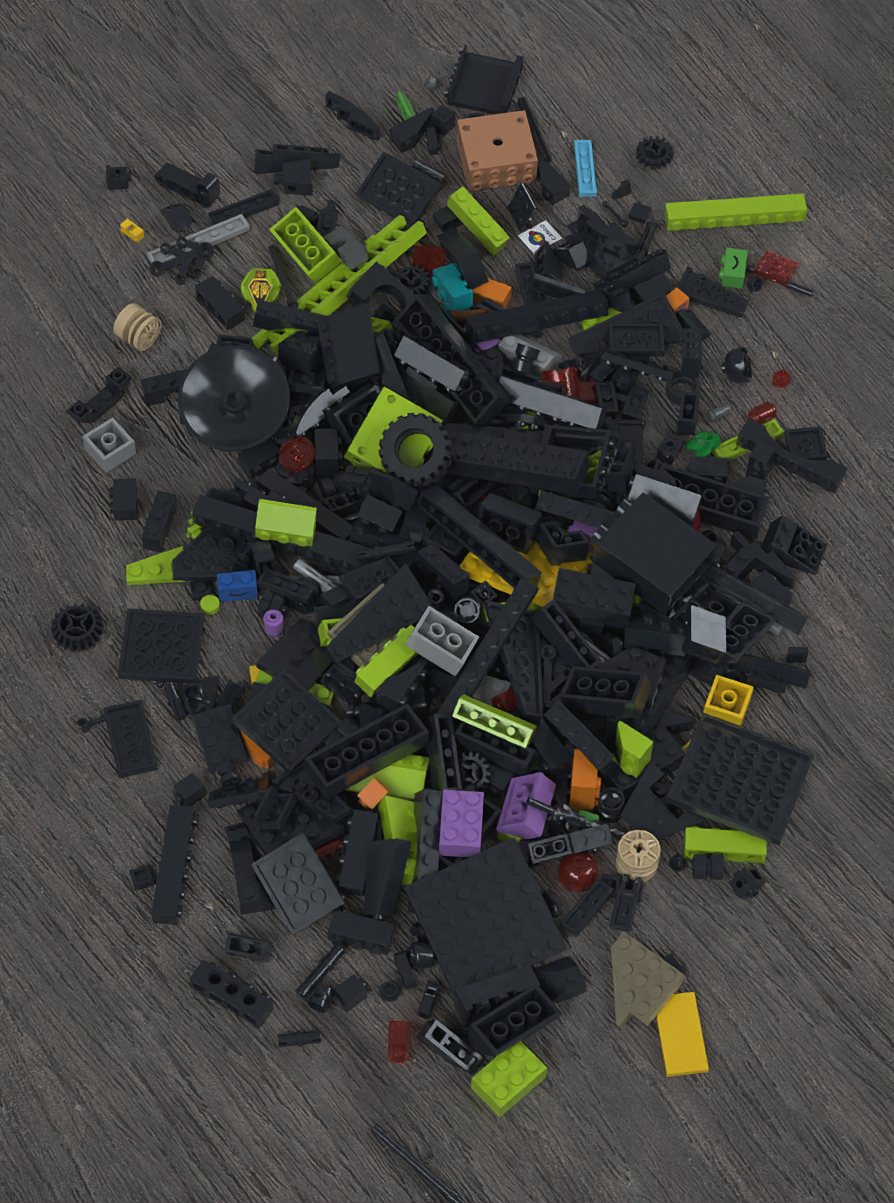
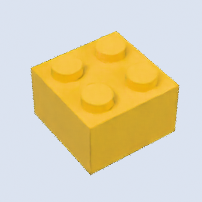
M716 675L703 713L741 727L754 687Z

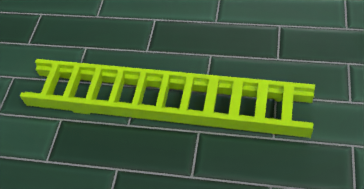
M401 215L396 217L376 235H371L364 241V245L368 250L366 252L367 257L372 259L370 262L365 261L356 266L355 268L360 269L357 273L353 272L355 268L350 270L342 262L297 300L298 309L326 316L333 313L348 300L346 295L350 288L376 261L386 268L427 234L423 222L418 221L406 232H403L401 230L407 224L405 218ZM391 238H395V239H396L395 241H392V242L389 241ZM379 248L384 249L382 252L377 251ZM343 278L348 279L345 283L340 282ZM331 288H332V289H335V291H334L333 293L328 292V291H329ZM318 299L323 300L320 304L316 303ZM292 328L271 331L262 329L252 337L256 349H260L268 341L272 342L270 344L271 349L278 357V345L280 342L297 331H304L306 333L308 331ZM280 331H284V332H285V333L282 334V335L277 334V333H279Z

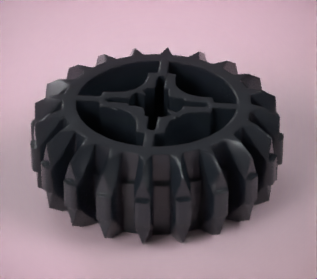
M74 603L70 607L67 604L66 609L60 608V613H55V619H52L51 632L53 633V639L57 641L59 646L62 645L64 650L70 648L71 652L74 649H78L81 652V648H85L88 651L89 645L95 647V641L100 642L104 624L102 616L98 614L96 609L92 610L91 605L85 607L84 603L80 606ZM68 623L66 630L62 631L65 624ZM92 623L91 629L87 632L89 625Z

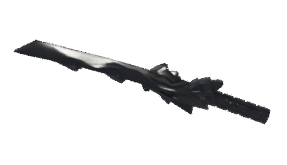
M528 797L526 800L527 805L549 813L548 820L554 822L565 820L568 825L572 826L573 830L580 827L588 829L601 825L596 820L592 822L587 821L585 816H580L575 809H571L564 803H562V807L558 805L551 807L532 797ZM617 827L610 829L611 836L619 840L626 834Z

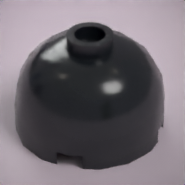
M739 347L729 351L725 356V362L721 364L723 374L726 373L728 379L732 382H751L749 378H752V367L750 358H747L745 354L749 353L746 347Z

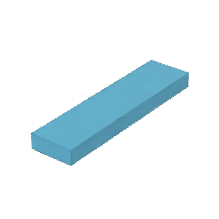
M574 140L579 197H596L597 190L591 140Z

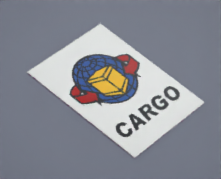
M546 220L518 235L534 254L545 241H548L551 245L562 239Z

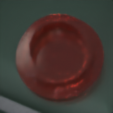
M778 370L773 375L772 381L778 387H786L790 384L791 377L787 371Z

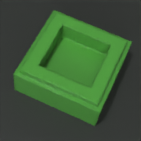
M579 810L578 814L585 816L587 821L592 822L596 820L598 822L599 815L597 813Z

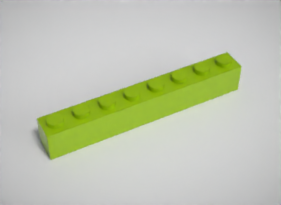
M803 193L666 203L664 216L667 231L800 222L806 219L807 206Z

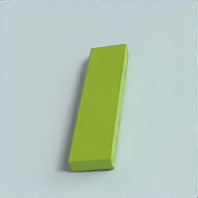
M775 419L762 424L766 427L773 440L784 436V431ZM736 436L721 443L712 452L715 457L727 458V461H730L750 450L743 449L736 444L738 438Z

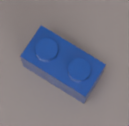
M255 570L217 574L220 602L258 598Z

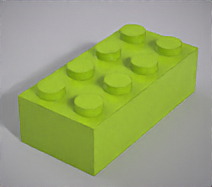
M297 207L293 208L269 229L315 284L342 262L336 252Z

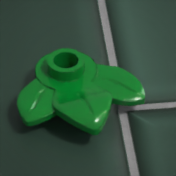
M699 432L695 434V439L690 440L686 444L685 450L696 451L695 457H705L712 450L720 446L721 438L717 433Z

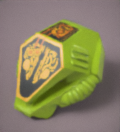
M253 268L247 273L240 286L242 296L245 301L251 303V310L254 312L256 311L258 299L273 303L278 299L282 289L275 272L267 268Z

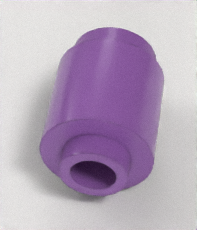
M269 610L264 614V630L268 635L275 637L283 631V615L278 610Z

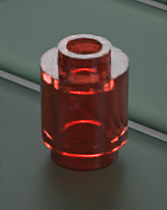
M767 401L752 408L748 413V417L763 424L775 418L777 410L774 404Z

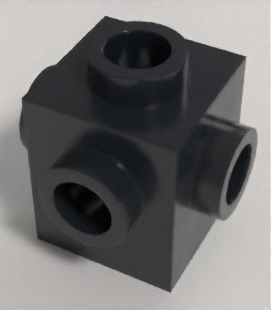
M752 866L744 867L735 872L734 878L729 882L736 896L751 899L759 894V889L766 883V880L756 867Z

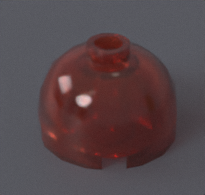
M576 853L561 859L558 867V879L567 890L585 892L597 880L598 865L594 857L589 853Z

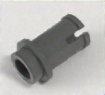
M723 403L714 409H709L706 417L710 422H717L719 418L730 413V407L728 404Z

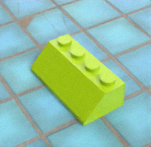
M408 755L346 790L361 792L376 777L390 790L386 796L413 800L415 799L416 792L425 789L429 758Z

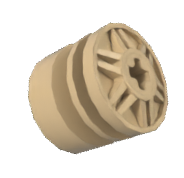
M131 303L117 316L113 331L117 337L128 342L132 347L139 351H144L155 342L162 324L159 318L151 313H147L145 309L136 303Z
M634 830L621 838L618 845L616 868L622 878L626 874L629 875L630 880H635L637 876L641 877L643 882H647L654 877L658 868L661 847L653 834L643 830Z

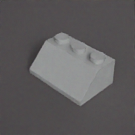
M521 334L504 337L498 344V349L504 358V362L510 365L512 359L517 356L515 350L518 343L540 350L538 359L533 362L535 368L532 374L538 377L547 378L562 358L561 354Z

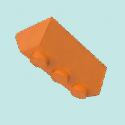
M575 749L571 778L570 808L575 809L576 812H579L580 809L593 812L594 806H598L601 777H597L596 767L579 750Z

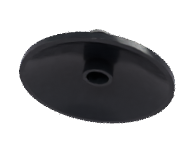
M224 346L200 356L185 372L178 391L180 424L185 425L188 431L201 443L211 448L228 452L249 450L267 442L283 425L290 405L288 382L279 365L265 353L246 346Z

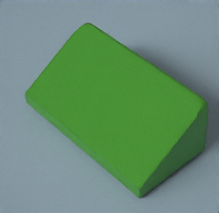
M398 91L397 105L404 120H407L416 114L409 99Z

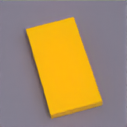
M695 993L673 994L656 1015L666 1076L706 1073L709 1071Z

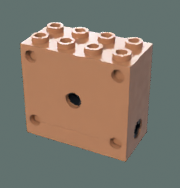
M525 110L457 120L456 143L468 191L536 181L538 159Z

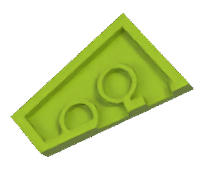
M183 546L126 565L127 585L185 582L173 581L171 568L172 560L183 550Z

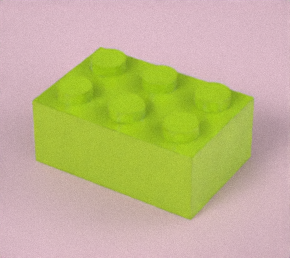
M519 1042L497 1056L472 1077L471 1089L500 1118L546 1078L547 1067L522 1042Z

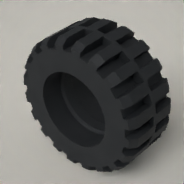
M408 413L406 417L401 415L397 417L398 420L396 422L391 421L388 424L390 427L388 430L384 429L382 433L383 439L379 441L380 450L378 451L383 467L389 475L413 488H419L420 486L428 487L432 482L437 483L441 475L445 476L447 467H450L452 464L451 457L454 450L452 449L453 443L448 432L432 416L428 417L424 413H418V415ZM414 434L426 435L430 438L434 447L429 461L419 467H409L399 457V449L402 442Z

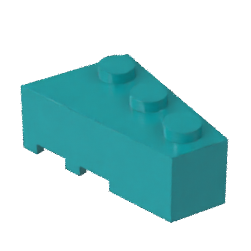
M453 263L433 269L431 282L433 287L437 288L440 301L443 300L446 312H452L453 310L466 311L473 305V291L465 287L467 282L465 280L461 281V274Z

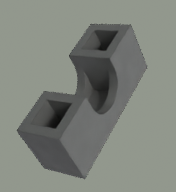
M339 227L323 237L336 254L340 255L343 264L350 270L368 260L366 246L363 242L360 243L356 236L353 237L349 230L346 231L343 227Z

